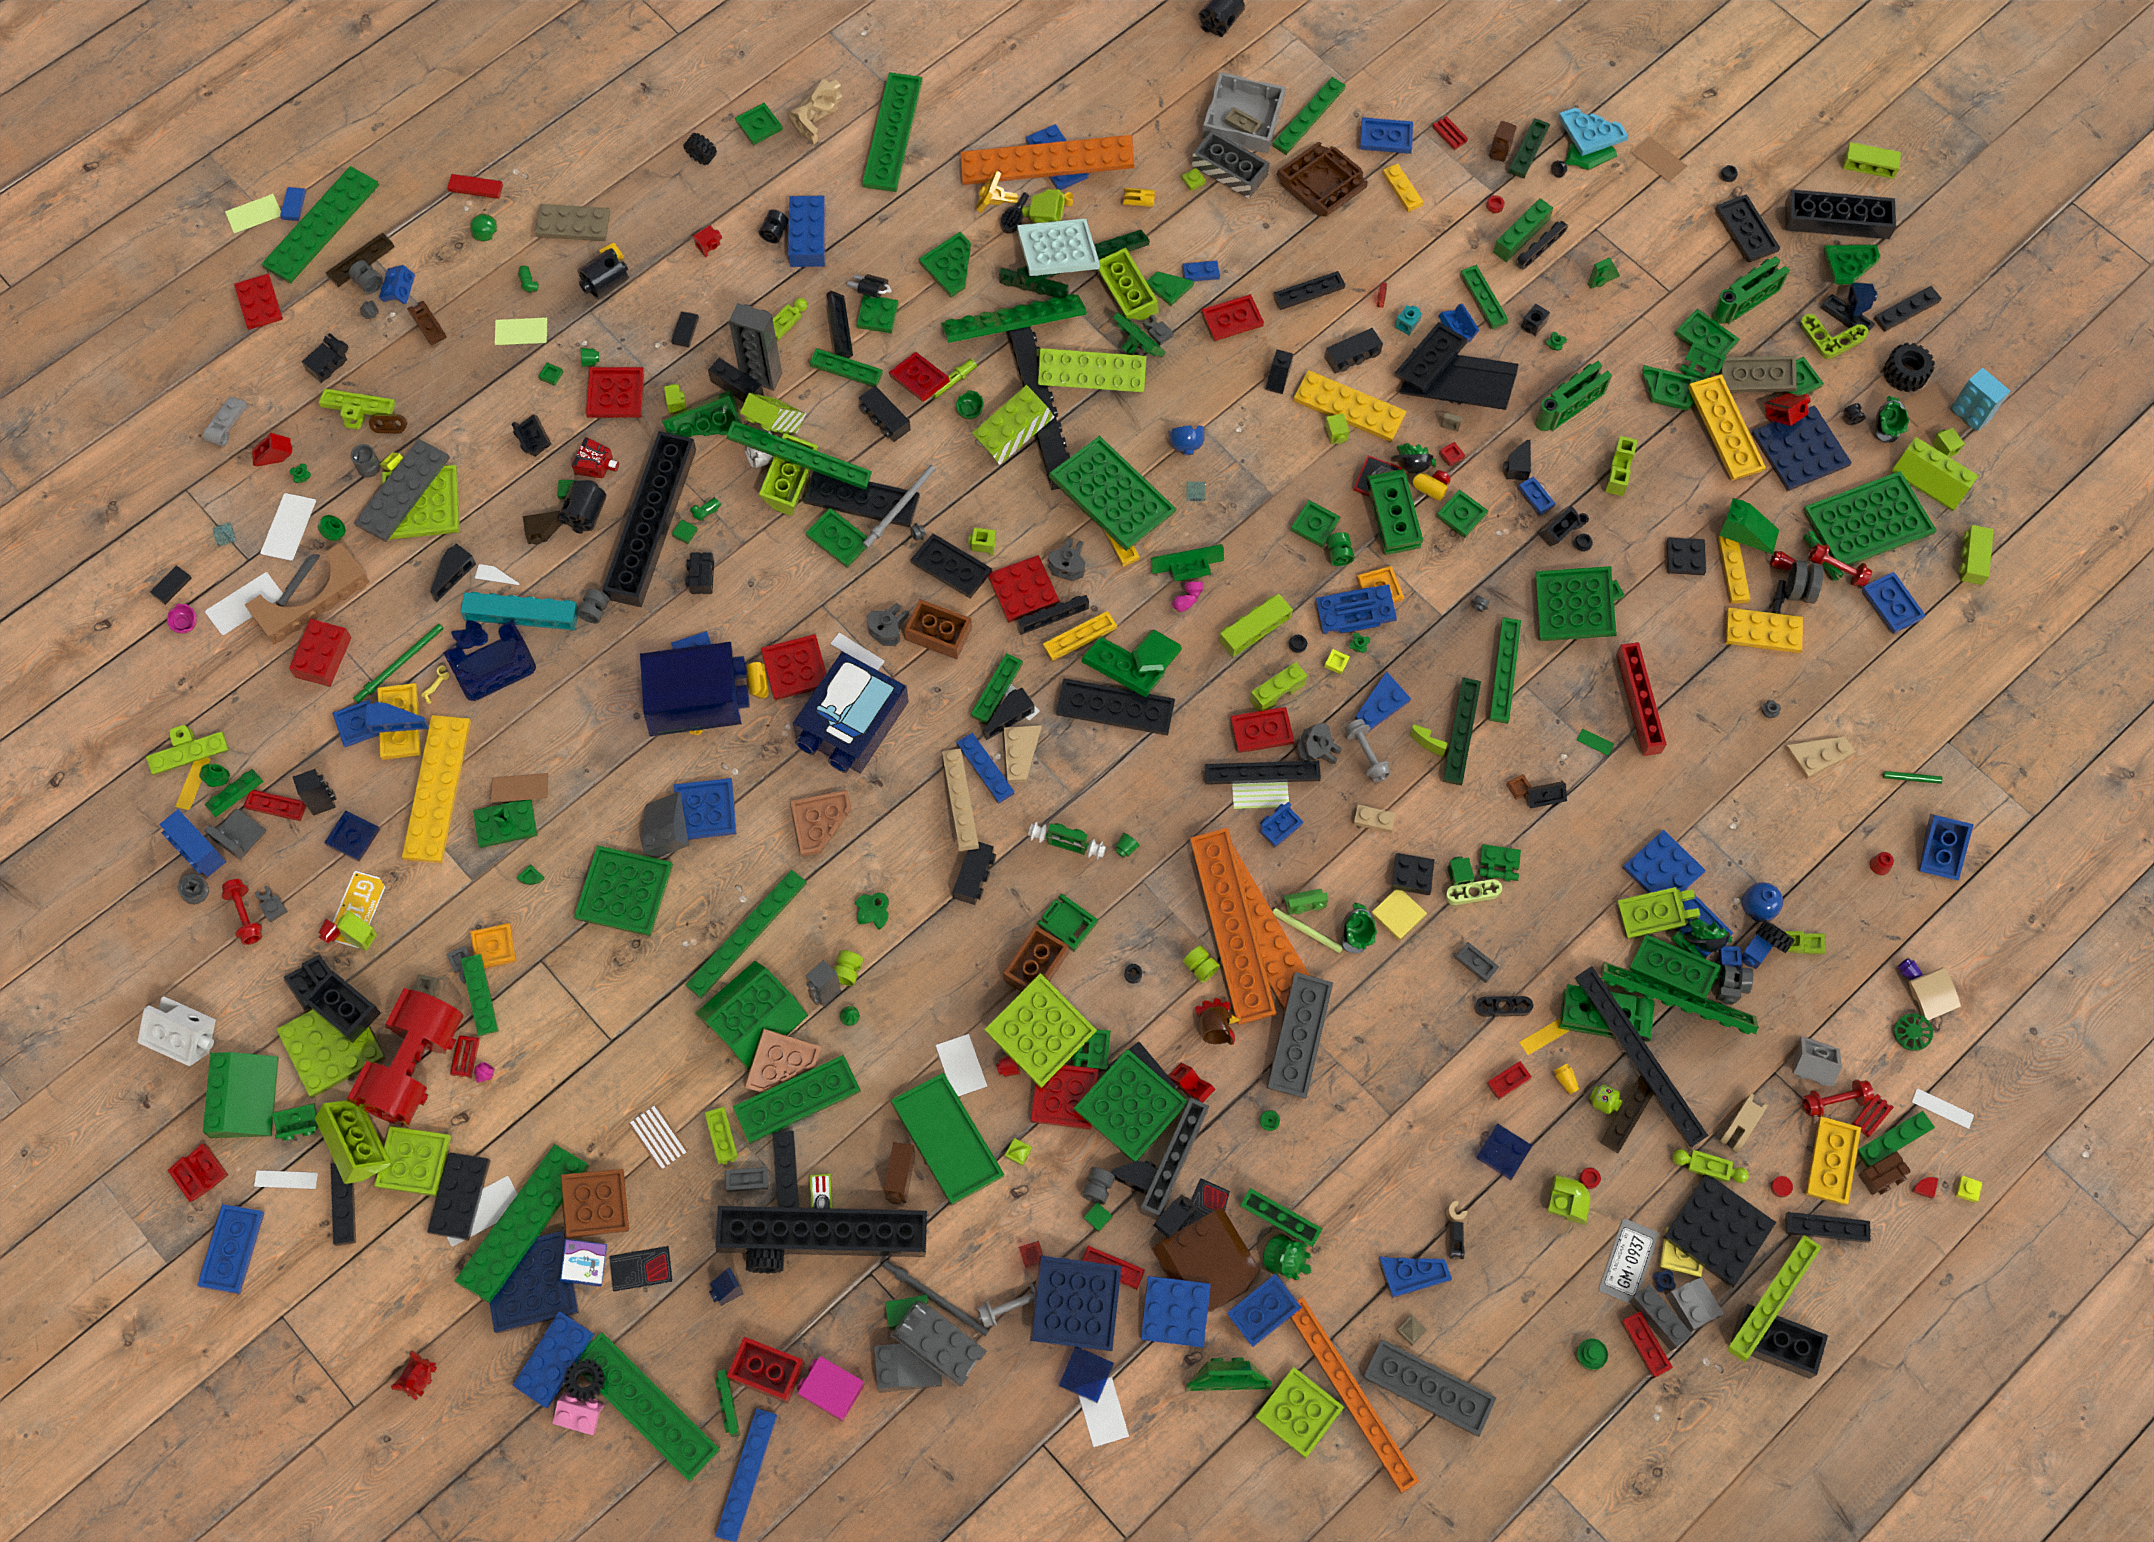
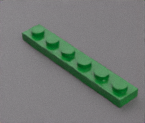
M1331 77L1275 139L1272 147L1287 155L1345 90L1346 85Z
M1503 617L1501 621L1489 721L1508 724L1510 720L1521 620Z

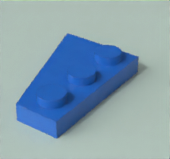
M1386 671L1356 715L1355 720L1362 719L1372 730L1409 703L1411 698Z
M1379 1257L1392 1298L1452 1280L1445 1259Z

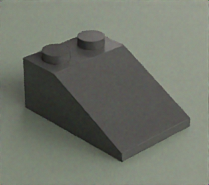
M680 792L646 804L641 830L643 853L658 858L689 846Z
M902 1344L874 1346L879 1393L942 1386L941 1375Z

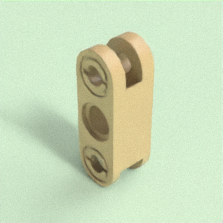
M1752 1093L1748 1095L1720 1139V1142L1724 1145L1730 1138L1734 1139L1736 1143L1732 1150L1736 1153L1742 1148L1769 1105L1764 1102L1760 1107L1754 1103V1094Z

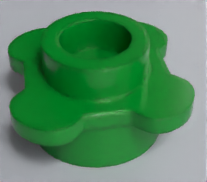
M1552 332L1546 344L1550 349L1560 351L1563 348V344L1567 342V338L1558 335L1557 332Z
M304 463L289 470V473L294 477L293 481L295 483L306 482L311 477V473L307 471V465Z
M1354 633L1352 636L1353 640L1349 643L1350 649L1355 652L1365 653L1367 651V644L1370 643V638Z

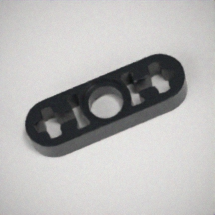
M1526 996L1480 997L1475 1003L1474 1009L1482 1017L1527 1016L1533 1009V1001ZM1482 1002L1485 1003V1006H1492L1493 1002H1495L1494 1007H1488L1486 1011L1479 1007ZM1506 1002L1509 1005V1010H1500L1498 1004ZM1522 1002L1528 1006L1526 1010H1523L1522 1007H1516L1515 1011H1513V1007L1520 1006Z

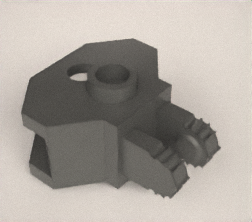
M1068 537L1065 546L1050 552L1048 568L1054 576L1074 581L1083 578L1086 563L1080 556L1084 542L1079 541L1076 549L1070 548L1073 539Z
M897 603L889 610L871 611L867 615L869 635L883 646H896L900 642L899 630L901 629V624L909 616L907 610H904L898 617L895 616L901 607Z
M1322 722L1304 729L1297 744L1300 759L1309 761L1315 758H1322L1329 763L1336 764L1337 758L1329 752L1332 751L1340 754L1342 749L1333 743L1334 739L1331 738L1330 728L1327 724Z

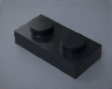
M1564 781L1526 788L1528 807L1530 809L1567 801L1566 783Z

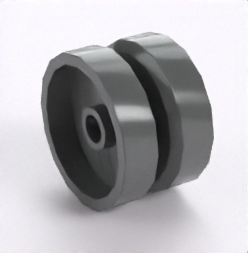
M1794 560L1788 574L1786 599L1798 601L1802 597L1803 602L1815 604L1823 582V565L1811 563L1807 567L1806 561Z

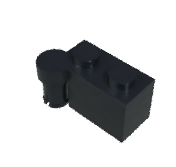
M331 333L327 334L330 339L325 336L324 343L302 361L305 370L320 383L328 379L334 371L342 367L347 361L345 353L348 350V345L344 341L338 340Z
M1570 505L1562 509L1538 534L1551 547L1558 544L1571 530H1578L1583 527V525L1588 523L1589 517L1586 513L1578 515V512Z

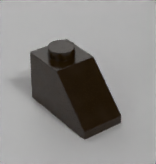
M560 510L523 516L525 537L528 544L536 545L547 542L562 525L558 521Z

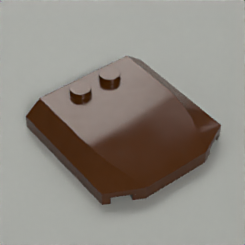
M1317 142L1278 169L1277 177L1282 186L1318 216L1327 217L1367 188L1368 182L1363 178L1362 169L1340 150L1333 146L1330 148L1321 146L1322 143Z
M1223 1208L1211 1212L1176 1232L1169 1239L1162 1240L1152 1248L1154 1255L1168 1278L1211 1283L1208 1312L1214 1311L1248 1291L1260 1272L1258 1265Z

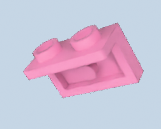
M569 1392L564 1393L557 1401L553 1424L594 1435L604 1404L600 1403L597 1399L592 1400L591 1398H588V1401L583 1399L579 1401L576 1397L573 1398Z

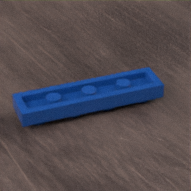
M973 732L957 741L958 748L961 749L963 755L998 804L1014 795V790Z

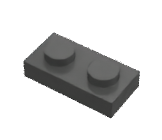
M1469 942L1455 957L1457 961L1485 983L1499 968L1497 964Z
M767 1167L726 1170L727 1192L768 1189Z

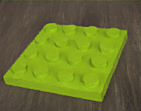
M456 465L444 466L388 540L460 533L458 468ZM393 471L382 472V485Z
M1041 973L984 1029V1032L1040 1088L1097 1031Z
M313 1010L276 1029L311 1098L360 1073L366 1061L378 1063L386 1059L370 1026L352 1043Z

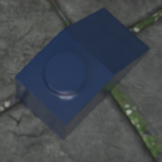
M1855 282L1851 284L1847 298L1853 316H1858L1872 308L1873 302L1877 300V291H1875L1873 284Z
M730 1267L710 1283L712 1290L709 1293L714 1303L719 1301L721 1306L744 1294Z

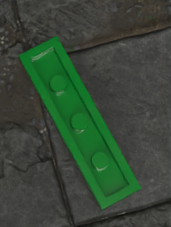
M1474 265L1461 270L1460 275L1491 329L1507 324L1509 319L1478 266Z
M817 348L809 362L810 367L872 387L878 386L883 375L882 369Z
M1007 653L1005 654L971 712L972 718L988 725L1022 667V660Z
M477 954L462 958L461 962L477 1034L480 1037L499 1032L482 955Z
M1921 1111L1859 1148L1857 1154L1868 1168L1933 1130L1935 1126L1925 1112Z

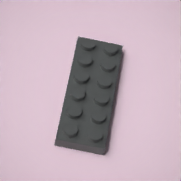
M418 439L355 520V526L387 542L450 459L449 454Z
M1297 972L1293 974L1267 1089L1303 1099L1307 1098L1333 982Z
M1383 1339L1380 1340L1363 1376L1364 1379L1477 1437L1481 1435L1497 1398Z

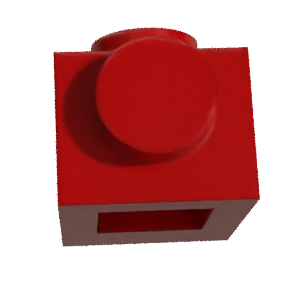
M709 225L695 234L693 238L695 246L706 258L709 251L715 250L720 245L722 235L717 229L714 230Z

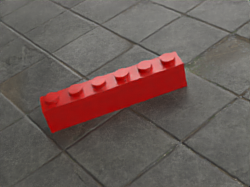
M1639 642L1621 644L1616 656L1643 756L1662 754L1667 743Z

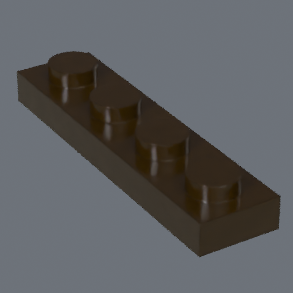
M382 232L327 271L326 275L337 287H340L350 280L348 273L353 264L364 260L371 265L395 248V246Z
M1641 1075L1600 1142L1617 1154L1622 1149L1654 1094Z

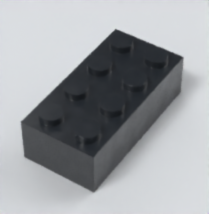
M1746 1304L1740 1309L1731 1343L1755 1306ZM1777 1315L1750 1356L1811 1379L1818 1374L1828 1335Z

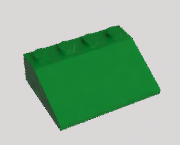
M235 1052L210 1053L203 1133L209 1138L272 1136V1113L274 1112L278 1056Z

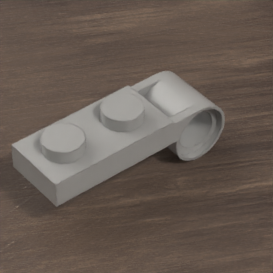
M229 397L206 428L204 440L224 447L228 442L230 429L247 408V403Z

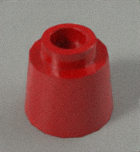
M1881 852L1870 860V868L1877 875H1886L1890 872L1894 859L1888 852Z
M326 918L318 932L321 934L319 938L328 944L331 941L334 942L341 934L337 925Z
M1009 1056L999 1059V1063L996 1064L999 1075L1008 1077L1020 1074L1019 1066Z

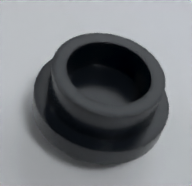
M1557 160L1552 163L1551 171L1553 175L1561 178L1566 174L1567 165L1564 161Z
M1732 165L1725 166L1720 172V177L1726 182H1733L1738 176L1737 169Z
M1585 533L1576 536L1574 540V546L1579 551H1588L1593 545L1592 538Z
M1302 635L1292 636L1289 640V648L1295 653L1305 651L1307 648L1306 638Z

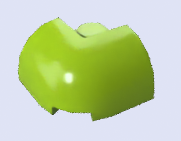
M1555 1174L1552 1180L1547 1213L1562 1216L1568 1221L1586 1225L1590 1209L1589 1191L1579 1181Z

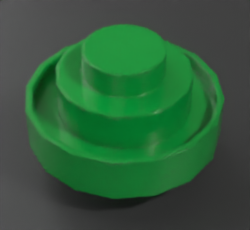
M332 515L323 516L317 525L321 535L330 541L340 540L346 532L343 522Z
M206 764L201 767L199 777L208 786L217 787L228 783L230 773L219 764Z
M1594 1338L1586 1339L1577 1347V1360L1587 1370H1598L1606 1364L1608 1350L1600 1340Z

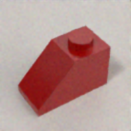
M274 433L268 434L252 450L253 466L281 463L286 460L293 451L291 438Z

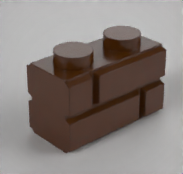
M1500 121L1491 146L1490 158L1505 162L1512 146L1517 128L1516 125Z
M1896 1151L1860 1172L1859 1177L1871 1195L1877 1192L1882 1195L1891 1189L1889 1185L1896 1183L1898 1186L1906 1181V1175L1911 1170Z

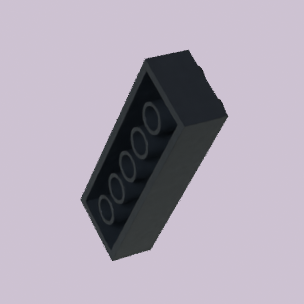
M1791 189L1785 201L1786 231L1890 239L1896 229L1895 198Z

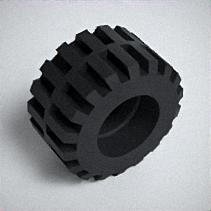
M1909 343L1900 344L1897 348L1893 349L1883 369L1885 371L1884 377H1887L1886 381L1888 383H1892L1893 388L1897 387L1899 391L1905 390L1910 392L1912 390L1914 392L1926 384L1934 371L1935 361L1932 360L1933 356L1929 354V350L1923 349L1922 345L1917 346L1916 343L1911 345ZM1903 364L1913 367L1915 371L1907 369Z

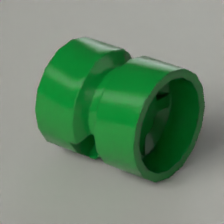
M1335 533L1326 539L1333 566H1345L1354 561L1355 557L1348 533Z

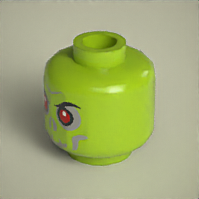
M1605 1084L1600 1087L1596 1086L1590 1097L1593 1108L1605 1114H1611L1614 1110L1618 1111L1622 1100L1619 1099V1091Z

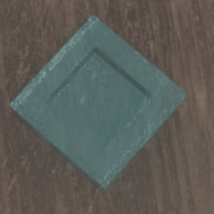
M1187 482V501H1205L1206 482Z
M231 523L212 528L218 547L237 541Z

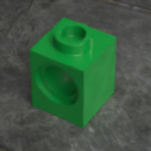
M1459 856L1450 860L1447 869L1452 886L1473 883L1475 878L1469 857L1463 858Z

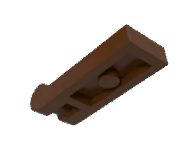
M424 301L419 302V305L407 308L409 314L431 346L447 338Z

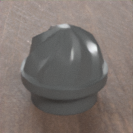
M366 301L360 307V314L366 319H371L379 314V310L373 301Z

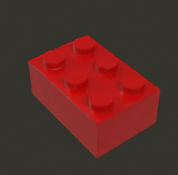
M310 619L289 666L293 676L331 687L351 640L349 632L344 627Z
M743 1337L727 1378L729 1381L788 1404L805 1363L801 1358Z

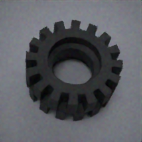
M700 133L691 134L683 145L686 150L685 152L690 154L689 156L693 157L694 161H698L699 164L709 165L717 154L716 147L713 146L714 144L709 142V139H706L704 135L700 136Z
M1764 920L1756 931V934L1762 937V939L1784 953L1789 950L1795 941L1794 938L1767 920Z
M758 1249L746 1253V1271L759 1272L760 1274L783 1272V1252Z
M579 1359V1363L573 1362L572 1368L568 1367L567 1369L568 1373L565 1374L566 1388L573 1398L576 1397L579 1401L581 1399L588 1401L590 1397L593 1400L595 1399L594 1395L597 1394L599 1396L601 1394L600 1390L604 1389L605 1377L603 1370L594 1360L590 1362V1359H585L583 1362L582 1359ZM582 1373H590L593 1376L592 1383L587 1387H580L577 1384V1378Z

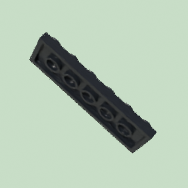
M813 471L804 497V503L882 521L908 490L870 481L865 490ZM916 492L890 523L910 528L920 493Z
M1064 678L1056 715L1168 736L1175 698L1153 694L1144 697L1131 690Z

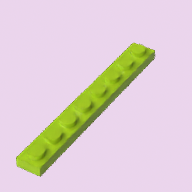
M1805 1235L1801 1238L1728 1347V1352L1744 1363L1748 1360L1822 1246Z

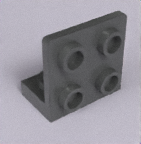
M236 809L220 827L215 829L209 825L204 831L213 841L241 860L264 835L266 829L239 809Z

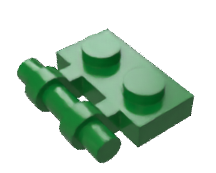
M1693 342L1685 358L1691 364L1689 367L1682 364L1679 371L1695 378H1711L1709 376L1710 373L1718 374L1726 357ZM1696 365L1706 369L1704 374L1694 370Z
M1482 844L1480 865L1487 866V869L1480 868L1479 876H1485L1487 879H1504L1506 882L1511 880L1518 881L1519 873H1512L1511 870H1519L1521 850ZM1494 867L1505 868V870H1504V871L1494 870Z
M1096 1029L1097 1031L1084 1043L1089 1044L1088 1054L1082 1053V1046L1072 1056L1073 1066L1081 1067V1062L1085 1061L1087 1062V1068L1107 1071L1111 1031Z

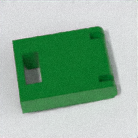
M1060 894L1058 898L1063 904L1055 900L1043 914V921L1039 920L1037 925L1045 932L1069 945V949L1075 952L1097 925L1098 919L1065 895ZM1082 924L1086 925L1087 928L1078 939L1073 936Z

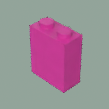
M819 1356L818 1360L814 1359L808 1369L810 1371L808 1377L800 1381L797 1387L799 1390L798 1395L843 1422L863 1389L864 1381Z

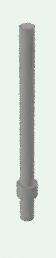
M930 465L880 524L870 531L871 534L863 542L866 548H869L876 539L882 536L883 530L936 470L933 465Z

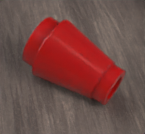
M1775 551L1771 557L1770 565H1773V568L1790 571L1795 559L1783 551Z

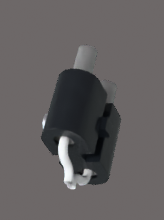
M855 274L854 281L859 283L852 281L847 283V287L857 289L859 294L870 296L871 298L878 299L881 297V294L891 293L892 291L888 285V279L867 274L865 277Z

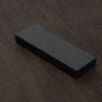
M1831 294L1820 307L1848 328L1864 325L1868 328L1869 333L1875 325L1874 322L1862 314L1853 316L1851 307L1834 294Z

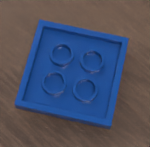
M732 778L674 784V793H681L688 840L737 834Z
M1665 830L1659 833L1622 867L1647 893L1674 887L1680 892L1685 891L1706 871Z
M1148 1276L1141 1340L1204 1348L1211 1283Z

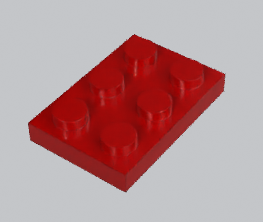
M269 273L234 284L248 330L283 320Z
M1251 294L1204 308L1201 311L1214 342L1264 326V321Z
M914 352L889 371L892 379L922 402L926 401L950 382L949 376L917 352Z
M1286 707L1230 717L1238 753L1294 744Z

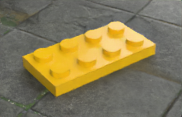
M1728 608L1726 644L1801 653L1803 617Z
M416 683L380 687L378 688V702L387 703L419 715L418 686ZM420 730L379 733L380 757L382 760L421 755Z
M1822 1116L1819 1118L1805 1195L1843 1206L1848 1205L1861 1127Z

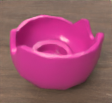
M176 604L167 615V624L175 633L186 634L196 626L197 616L193 608L187 604Z

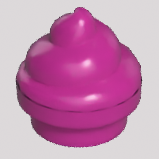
M481 1061L474 1068L476 1082L480 1083L491 1080L495 1069L488 1063Z

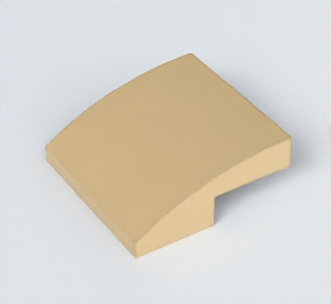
M1944 967L1909 981L1913 999L1918 1001L1921 1016L1926 1017L1927 1020L1961 1007L1953 982Z

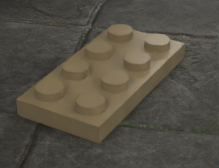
M540 204L535 235L541 238L606 241L610 209Z
M1796 356L1726 357L1722 365V376L1730 393L1796 391Z

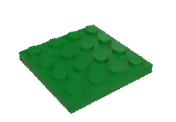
M1611 566L1536 571L1540 641L1617 636Z
M597 845L574 915L575 920L651 937L673 868V862Z
M1127 1049L1074 1107V1111L1130 1160L1136 1162L1186 1107L1188 1101Z

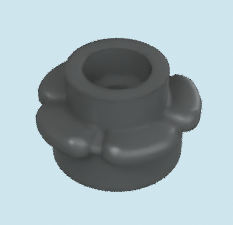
M915 523L914 526L910 527L911 535L915 541L924 539L926 532L922 525Z
M1476 595L1475 599L1471 600L1474 609L1481 612L1483 609H1488L1489 601Z
M1769 700L1763 704L1762 712L1765 717L1774 718L1779 716L1781 706L1778 703Z

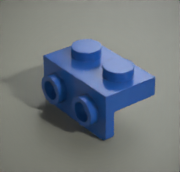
M404 265L388 268L379 299L383 302L397 299L402 304H406L415 274Z
M1459 304L1455 310L1443 311L1438 316L1443 325L1466 337L1468 342H1471L1479 332V328L1463 304Z
M1287 802L1285 805L1280 804L1272 816H1266L1260 822L1259 832L1274 848L1303 825L1301 818L1291 809L1290 802Z

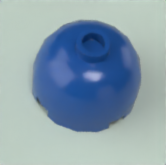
M1197 425V429H1193L1192 426H1182L1168 431L1170 444L1176 451L1183 452V455L1194 454V451L1198 450L1205 440L1204 427Z
M1759 882L1746 890L1742 897V906L1744 912L1753 917V920L1764 922V920L1771 921L1780 913L1783 907V897L1776 886L1767 882Z

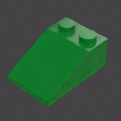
M1733 498L1725 514L1719 536L1773 554L1779 529L1753 505Z

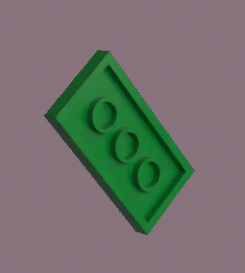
M1100 637L1082 657L1081 661L1144 697L1149 695L1165 674V671L1138 673L1135 659H1133L1132 653L1103 637Z
M1646 934L1630 966V971L1705 1002L1721 965Z

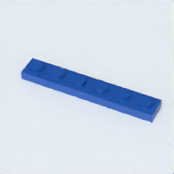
M760 1409L755 1411L715 1536L717 1538L731 1542L738 1541L777 1414Z

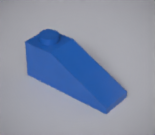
M383 702L367 704L366 726L370 733L429 729L426 719L422 716Z

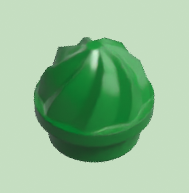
M847 1006L841 1010L840 1020L844 1025L853 1026L859 1021L860 1014L857 1008Z

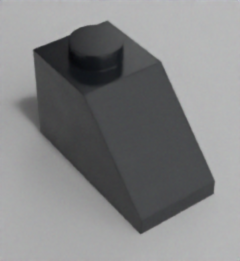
M1276 349L1266 385L1267 391L1283 395L1292 366L1293 353Z
M1531 440L1523 442L1509 454L1507 461H1504L1503 472H1506V479H1529L1531 473Z
M1139 1160L1114 1168L1111 1173L1115 1176L1114 1180L1147 1195L1158 1169L1155 1168V1164L1149 1161L1143 1162Z
M1181 1195L1173 1201L1153 1226L1169 1239L1188 1222L1197 1207L1189 1198Z

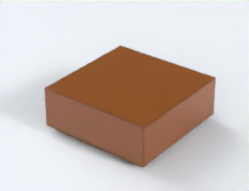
M1524 774L1506 783L1516 800L1527 795L1526 788L1532 787Z

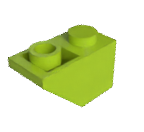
M347 911L338 921L337 928L345 941L365 951L368 950L377 936L373 927L350 911Z

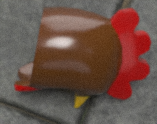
M1214 998L1212 1003L1205 1000L1202 1002V1006L1195 1007L1196 1014L1200 1016V1033L1205 1042L1209 1044H1234L1235 1034L1229 1025L1240 1020L1231 1015V1004L1229 1002L1221 1003L1219 998Z

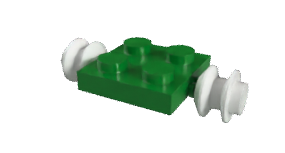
M1036 822L1035 825L1031 824L1028 836H1031V841L1034 838H1038L1039 843L1048 839L1049 845L1085 855L1087 851L1088 858L1095 855L1097 860L1099 857L1103 858L1106 846H1103V841L1100 844H1096L1095 839H1093L1088 845V834H1085L1080 829H1068L1065 825L1059 823H1050L1047 831L1046 824L1039 827L1038 822Z

